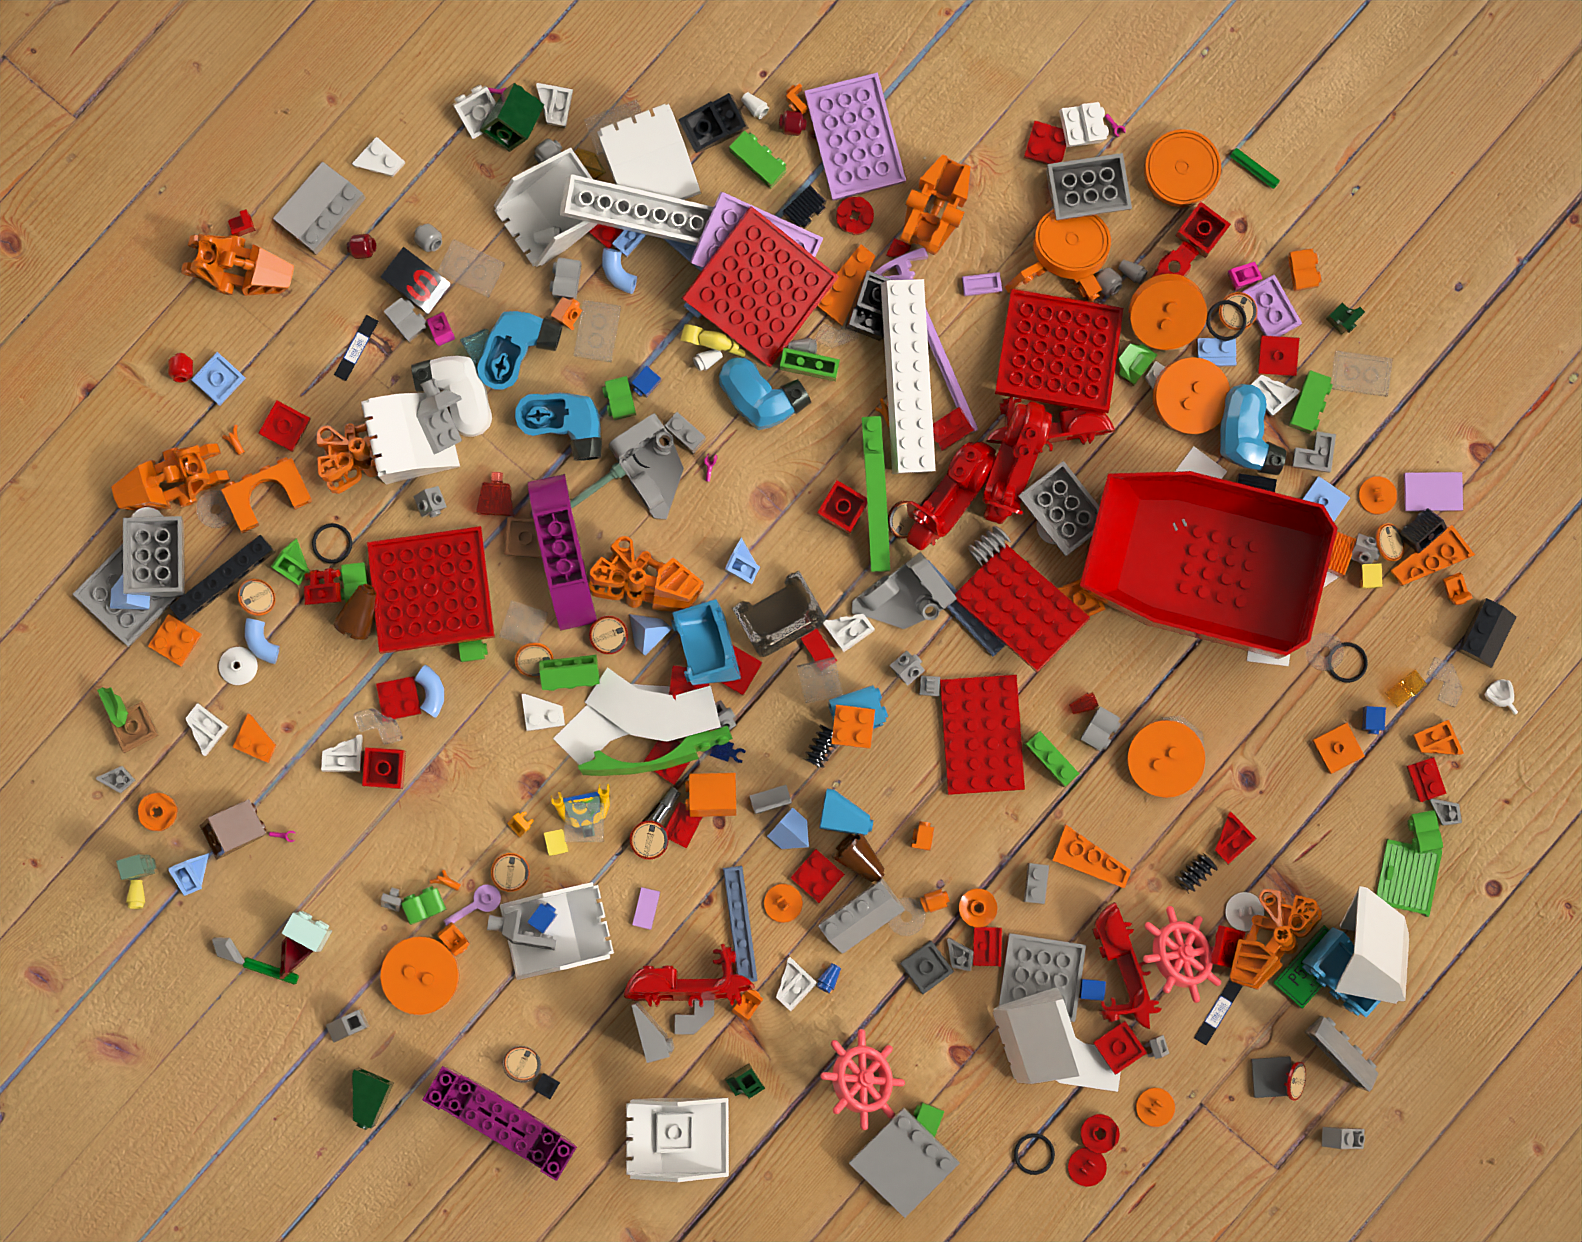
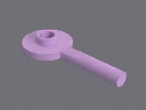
M492 885L480 886L474 893V902L444 920L445 924L455 923L476 909L484 912L495 910L501 901L500 892Z

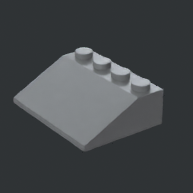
M1123 153L1047 165L1046 175L1056 221L1132 209Z
M321 162L273 219L317 255L366 198L348 180L324 162Z
M1064 461L1018 495L1065 556L1092 537L1100 506Z
M182 516L123 518L124 594L158 597H182L185 594L184 521Z
M639 1002L632 1004L646 1062L649 1063L670 1057L675 1049L672 1037L668 1038L667 1033Z
M1320 1016L1305 1033L1359 1089L1370 1092L1379 1074L1375 1070L1377 1066L1370 1059L1367 1061L1364 1059L1362 1050L1356 1045L1352 1046L1348 1042L1350 1038L1342 1030L1340 1032L1337 1031L1334 1027L1336 1024L1331 1018Z

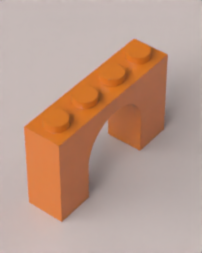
M282 458L277 461V465L272 467L267 465L259 469V473L254 475L252 473L242 477L241 481L237 483L235 481L229 482L224 485L225 488L221 489L242 534L259 526L250 506V496L255 487L261 483L274 482L282 486L295 510L312 502L292 458Z

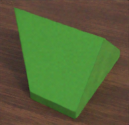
M297 538L281 551L271 566L297 585L301 584L305 578V573L310 571Z

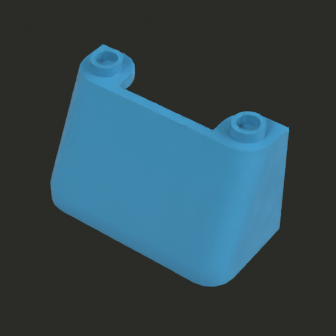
M717 599L673 612L674 620H671L674 631L678 630L688 664L687 671H684L687 682H691L692 685L741 679L727 622Z
M826 789L820 829L852 834L860 833L864 836L868 832H872L873 820L870 819L868 813L836 790Z

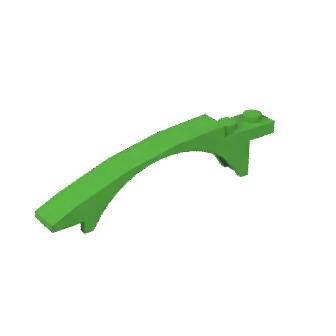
M881 416L862 417V446L866 475L871 572L890 571Z
M728 725L711 732L708 730L689 735L672 752L656 760L643 763L618 761L598 750L594 752L596 759L580 764L578 768L582 775L589 776L632 775L662 770L699 759L698 751L704 752L714 745L726 744L733 737Z

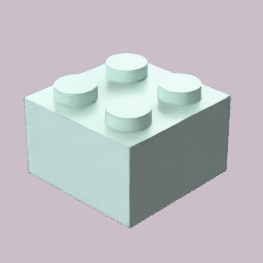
M304 911L292 913L282 934L314 952L322 951L332 930L328 929L329 925L320 920L313 921V916Z

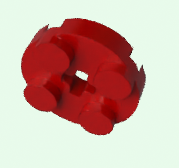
M849 197L842 201L837 208V224L846 233L852 235L864 234L873 223L874 210L871 204L863 197ZM853 211L860 213L858 216L859 220L856 221L854 218H850Z
M1093 1115L1087 1118L1081 1126L1080 1138L1083 1146L1093 1153H1106L1112 1150L1119 1141V1128L1115 1121L1107 1115ZM1099 1128L1105 1133V1137H1101V1140L1097 1139V1136L1094 1134Z

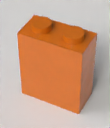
M736 773L689 774V781H685L686 792H689V799H686V810H690V817L736 816Z

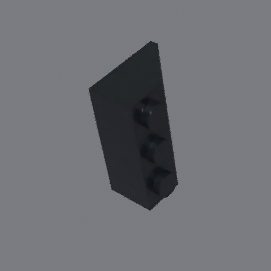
M1488 598L1481 600L1457 651L1492 668L1517 616L1504 606Z

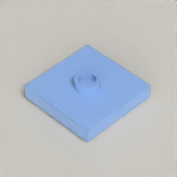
M216 352L191 380L221 406L246 378Z
M1319 476L1303 498V500L1323 504L1333 521L1336 520L1350 499L1349 496Z

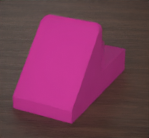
M1255 262L1228 271V277L1235 291L1263 279Z
M444 312L426 319L438 346L455 339Z

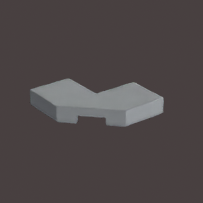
M714 1000L703 1001V1007L699 1006V1001H695L694 1015L675 1014V1034L694 1035L714 1016Z

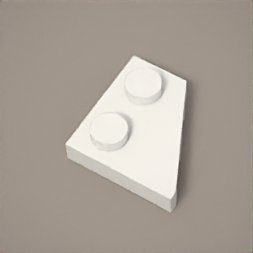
M376 137L352 164L357 168L360 167L393 177L403 167L405 161Z
M864 614L822 621L843 652L875 631Z
M199 703L196 704L186 717V721L189 727H191L195 740L198 742L204 756L208 755L229 728V726Z

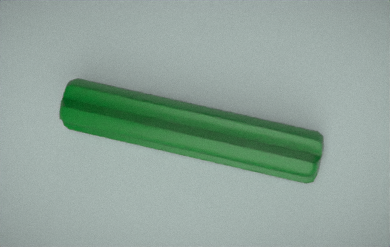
M1238 148L1234 149L1230 157L1272 189L1276 188L1280 180Z
M248 957L244 959V968L293 985L298 982V974L291 973L286 978L280 979V968Z

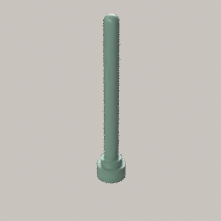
M616 462L612 465L608 474L570 501L572 509L612 479L622 478L626 475L620 464Z

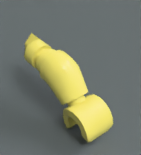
M684 325L680 339L683 342L702 345L718 351L727 350L742 357L746 355L745 350L739 348L740 344L734 339L730 340L724 333L706 331L694 325Z

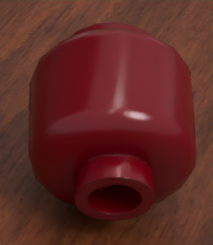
M786 110L783 114H780L778 128L781 129L784 135L799 136L802 130H806L807 119H803V114L799 111Z
M369 234L352 235L350 241L347 242V251L355 259L371 258L377 249L375 239Z

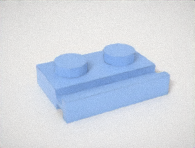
M1198 338L1197 358L1206 359L1217 366H1236V338L1229 341L1217 338Z

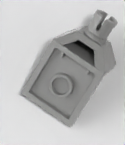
M433 378L420 384L425 392L426 399L421 401L416 417L435 455L462 441L447 409L448 406L462 400L460 395L448 390L440 392Z
M522 910L505 914V917L489 915L487 930L501 932L502 936L511 943L555 950L556 940L551 935L542 934L541 937H535L534 933L522 931V934H518Z

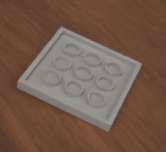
M122 544L73 595L121 641L130 647L178 597L150 596L149 610L111 609V589L123 574Z
M1009 933L999 1005L1058 987L1070 1021L1075 1022L1086 945Z
M903 1107L849 1161V1164L905 1218L960 1162Z

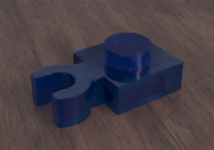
M728 742L723 745H714L710 756L726 762L732 757L735 762L742 763L743 760L738 759L736 755L739 752L745 753L746 751L742 748L735 750L733 749L734 743Z

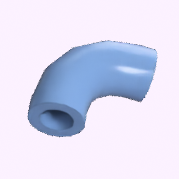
M603 248L602 267L606 278L614 287L633 294L637 283V276L627 273L622 268V252L616 249Z
M246 618L244 637L248 648L257 658L271 664H276L280 646L269 643L265 639V622Z
M424 665L415 678V681L425 690V700L420 708L436 718L444 703V687L440 677L429 666Z

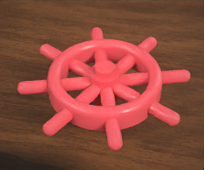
M1168 906L1166 912L1170 924L1159 930L1152 923H1145V929L1153 934L1155 938L1153 941V954L1145 955L1143 961L1145 963H1156L1161 974L1167 979L1163 987L1165 993H1169L1173 985L1189 988L1193 1002L1198 1003L1200 996L1197 984L1207 978L1215 986L1221 985V980L1211 972L1213 965L1211 963V954L1214 946L1210 947L1207 938L1199 930L1203 921L1201 916H1197L1193 924L1177 921L1174 908ZM1171 932H1173L1175 942L1168 937ZM1181 933L1187 936L1185 942H1183ZM1192 943L1195 944L1196 949H1194V948L1191 946ZM1165 945L1171 949L1170 952H1166ZM1195 956H1200V963L1194 959ZM1182 966L1185 976L1179 973ZM1191 966L1198 971L1195 976H1193Z
M863 1029L858 1030V1046L844 1050L837 1040H833L831 1046L839 1057L835 1061L832 1073L822 1072L820 1075L822 1080L833 1081L835 1093L840 1100L833 1108V1113L839 1114L844 1107L853 1112L860 1113V1127L862 1130L868 1129L869 1112L881 1108L887 1117L892 1119L895 1113L886 1102L891 1095L893 1086L902 1087L905 1084L903 1079L892 1077L890 1066L886 1060L893 1050L892 1046L887 1045L881 1053L872 1047L866 1046L865 1030ZM855 1055H858L859 1068L851 1059ZM866 1058H868L870 1061H872V1063L870 1064V1066H869L867 1069H866ZM846 1066L852 1071V1074H845ZM876 1069L878 1070L879 1077H875L873 1074ZM873 1084L880 1085L879 1093ZM858 1091L860 1102L853 1098ZM867 1091L874 1099L870 1104L867 1102Z

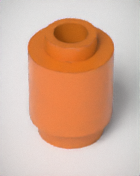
M942 889L924 894V897L920 898L925 913L929 911L932 913L948 907L947 903L950 902L947 892H942Z

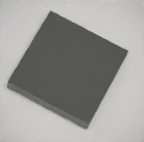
M929 941L900 963L922 994H925L954 972L932 941Z
M1291 1057L1251 1059L1254 1098L1288 1096L1287 1086L1284 1083L1288 1081L1286 1073H1290Z

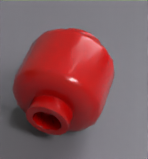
M185 353L175 354L168 361V375L175 382H187L193 376V360Z

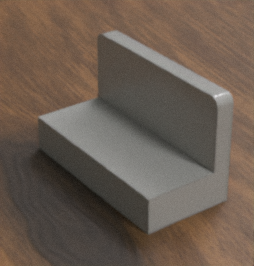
M787 785L750 796L755 814L792 803Z

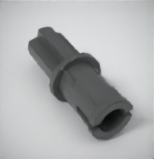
M670 787L663 800L659 801L660 805L651 816V819L660 824L668 811L673 809L672 806L681 793L675 788Z

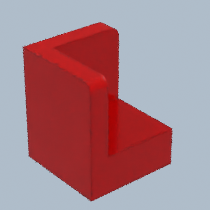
M247 209L240 211V216L228 220L231 228L230 232L234 236L240 237L256 231Z

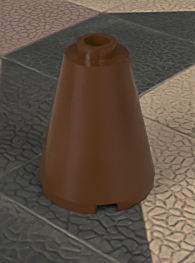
M363 584L358 586L335 618L333 625L341 634L344 635L347 632L351 634L350 638L365 640L370 636L376 600V591L371 585Z
M850 833L836 847L838 850L837 854H832L836 861L870 882H878L885 875L883 873L885 868L863 834L857 833L853 835Z

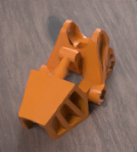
M941 155L920 178L918 189L922 190V192L920 193L912 189L905 204L907 205L903 233L900 237L901 241L910 245L913 243L919 244L926 249V252L932 255L937 254L954 229L959 227L965 212L957 209V206L962 208L967 201L971 166L957 163L949 159L948 156ZM930 196H936L931 212L925 213L924 209ZM945 201H947L948 204L940 219L939 217H937L940 209L943 207Z
M199 234L190 236L188 242L189 247L198 249L197 257L192 263H183L181 273L204 279L215 286L217 292L227 295L233 294L234 286L241 287L245 296L280 294L290 286L294 265L254 244L252 249L244 248L246 239L242 237ZM233 265L247 270L245 277L223 271L224 269L232 268Z
M366 422L358 426H354L352 423L345 426V437L331 426H323L317 432V445L325 449V456L317 457L318 473L322 480L327 482V487L332 493L340 494L358 483L362 478V470L368 477H375L379 473L377 472L374 459L381 457V454L373 455L370 449V440L377 438V436H367L363 439L359 437V433L367 431ZM324 431H331L329 438L323 439L321 437ZM352 470H356L357 475L353 478H349L348 473ZM335 482H337V483L339 484L338 487H335V486H334V483H335Z
M215 443L205 444L201 447L195 445L180 449L178 447L168 449L162 452L165 461L156 464L154 460H150L138 465L111 488L114 499L120 509L137 511L140 508L151 507L161 510L171 509L169 502L176 499L179 500L181 507L192 505L197 502L196 495L200 491L226 483L230 480L227 470L207 473L206 464L203 460L221 454L218 444ZM165 480L167 483L184 482L183 485L164 492L162 488H159L160 482Z
M627 536L619 537L611 545L610 549L613 555L609 558V561L601 557L590 571L589 588L592 596L620 600L626 594V603L632 608L641 606L642 602L645 601L653 604L652 610L679 611L692 607L704 587L702 580L674 558H671L665 564L651 558L650 552L644 551L635 560L633 541ZM627 541L630 546L629 548H621L619 543ZM648 566L655 568L658 572L657 577L647 575L645 569ZM596 585H600L599 590H595ZM613 587L620 588L622 592L615 595L611 592V589Z
M1263 890L1259 895V901L1270 917L1254 915L1252 917L1253 925L1246 939L1238 940L1229 980L1259 990L1283 966L1280 962L1285 953L1293 954L1297 951L1298 942L1295 936L1298 938L1306 937L1321 921L1322 910L1315 900L1295 895L1293 906L1286 904V899L1282 897L1281 891ZM1266 893H1271V894H1272V895H1267V896L1264 898V900L1262 899L1264 894H1266ZM1273 899L1272 902L1266 903L1267 900ZM1305 927H1306V931H1305L1304 933H1301V934L1297 933V932L1302 931V930L1305 929ZM1259 928L1274 932L1273 937L1266 946L1256 941Z

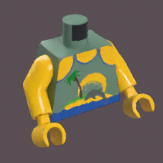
M599 784L597 792L562 798V794L558 792L559 798L553 799L551 795V802L555 805L560 818L567 825L573 826V828L582 827L584 838L595 836L593 824L601 823L610 807V785L607 784V789L603 790Z

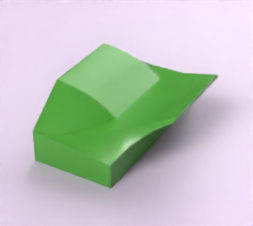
M1130 343L1118 358L1120 364L1119 375L1134 386L1156 358L1157 354L1143 344L1135 345Z
M111 687L98 689L97 691L111 722L117 728L125 725L128 712L122 698L114 694Z

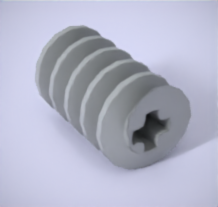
M997 526L992 527L993 532L989 530L986 532L987 537L982 535L980 537L981 542L975 540L976 547L973 545L968 546L970 554L981 567L980 560L988 562L987 555L993 558L992 551L995 550L999 553V545L1005 548V540L1011 543L1006 533Z

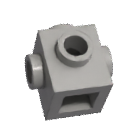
M439 486L424 489L413 496L421 517L430 515V518L439 516L441 514L440 511L447 507Z
M1358 533L1351 559L1360 564H1372L1380 556L1376 540Z
M907 650L890 665L896 675L907 686L925 671L920 665L922 660L916 654L912 656Z
M721 700L716 702L715 705L721 725L719 728L728 725L730 730L737 726L733 720L736 716L730 707L726 708Z

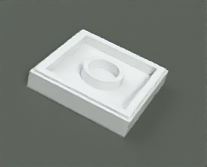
M656 1113V1153L695 1152V1113Z

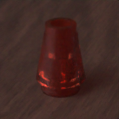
M1087 692L1069 704L1074 715L1095 710L1099 704L1094 693Z

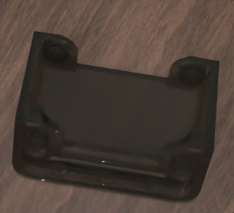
M800 571L791 573L786 577L784 582L785 588L752 606L750 602L742 601L732 608L760 657H766L820 627L826 620Z

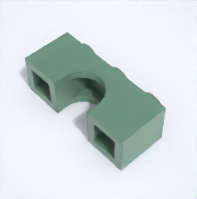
M138 854L116 861L121 880H135L155 874L154 869H157L155 859L151 858V855Z

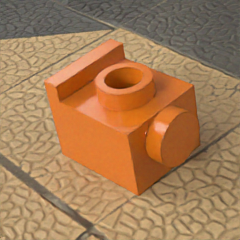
M1094 275L1074 279L1073 285L1076 286L1078 284L1079 287L1077 289L1081 297H1085L1090 302L1100 297L1099 294L1102 288Z
M562 297L550 316L573 331L575 328L573 324L583 310L579 308L580 303L575 299L571 298L568 300Z
M919 821L918 829L914 828L912 840L916 841L915 844L911 843L912 848L931 850L934 827H930L931 823Z

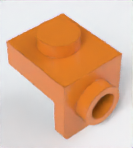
M799 83L797 86L793 85L787 90L786 101L790 104L788 107L791 111H799L804 114L807 112V106L796 96L802 91V85Z
M1461 572L1442 579L1448 599L1455 605L1465 604L1473 598L1472 594L1467 590Z
M453 922L437 934L454 956L463 953L470 944Z
M756 990L745 991L741 996L742 1004L739 1006L736 1003L731 1011L745 1022H748L763 1001V998Z

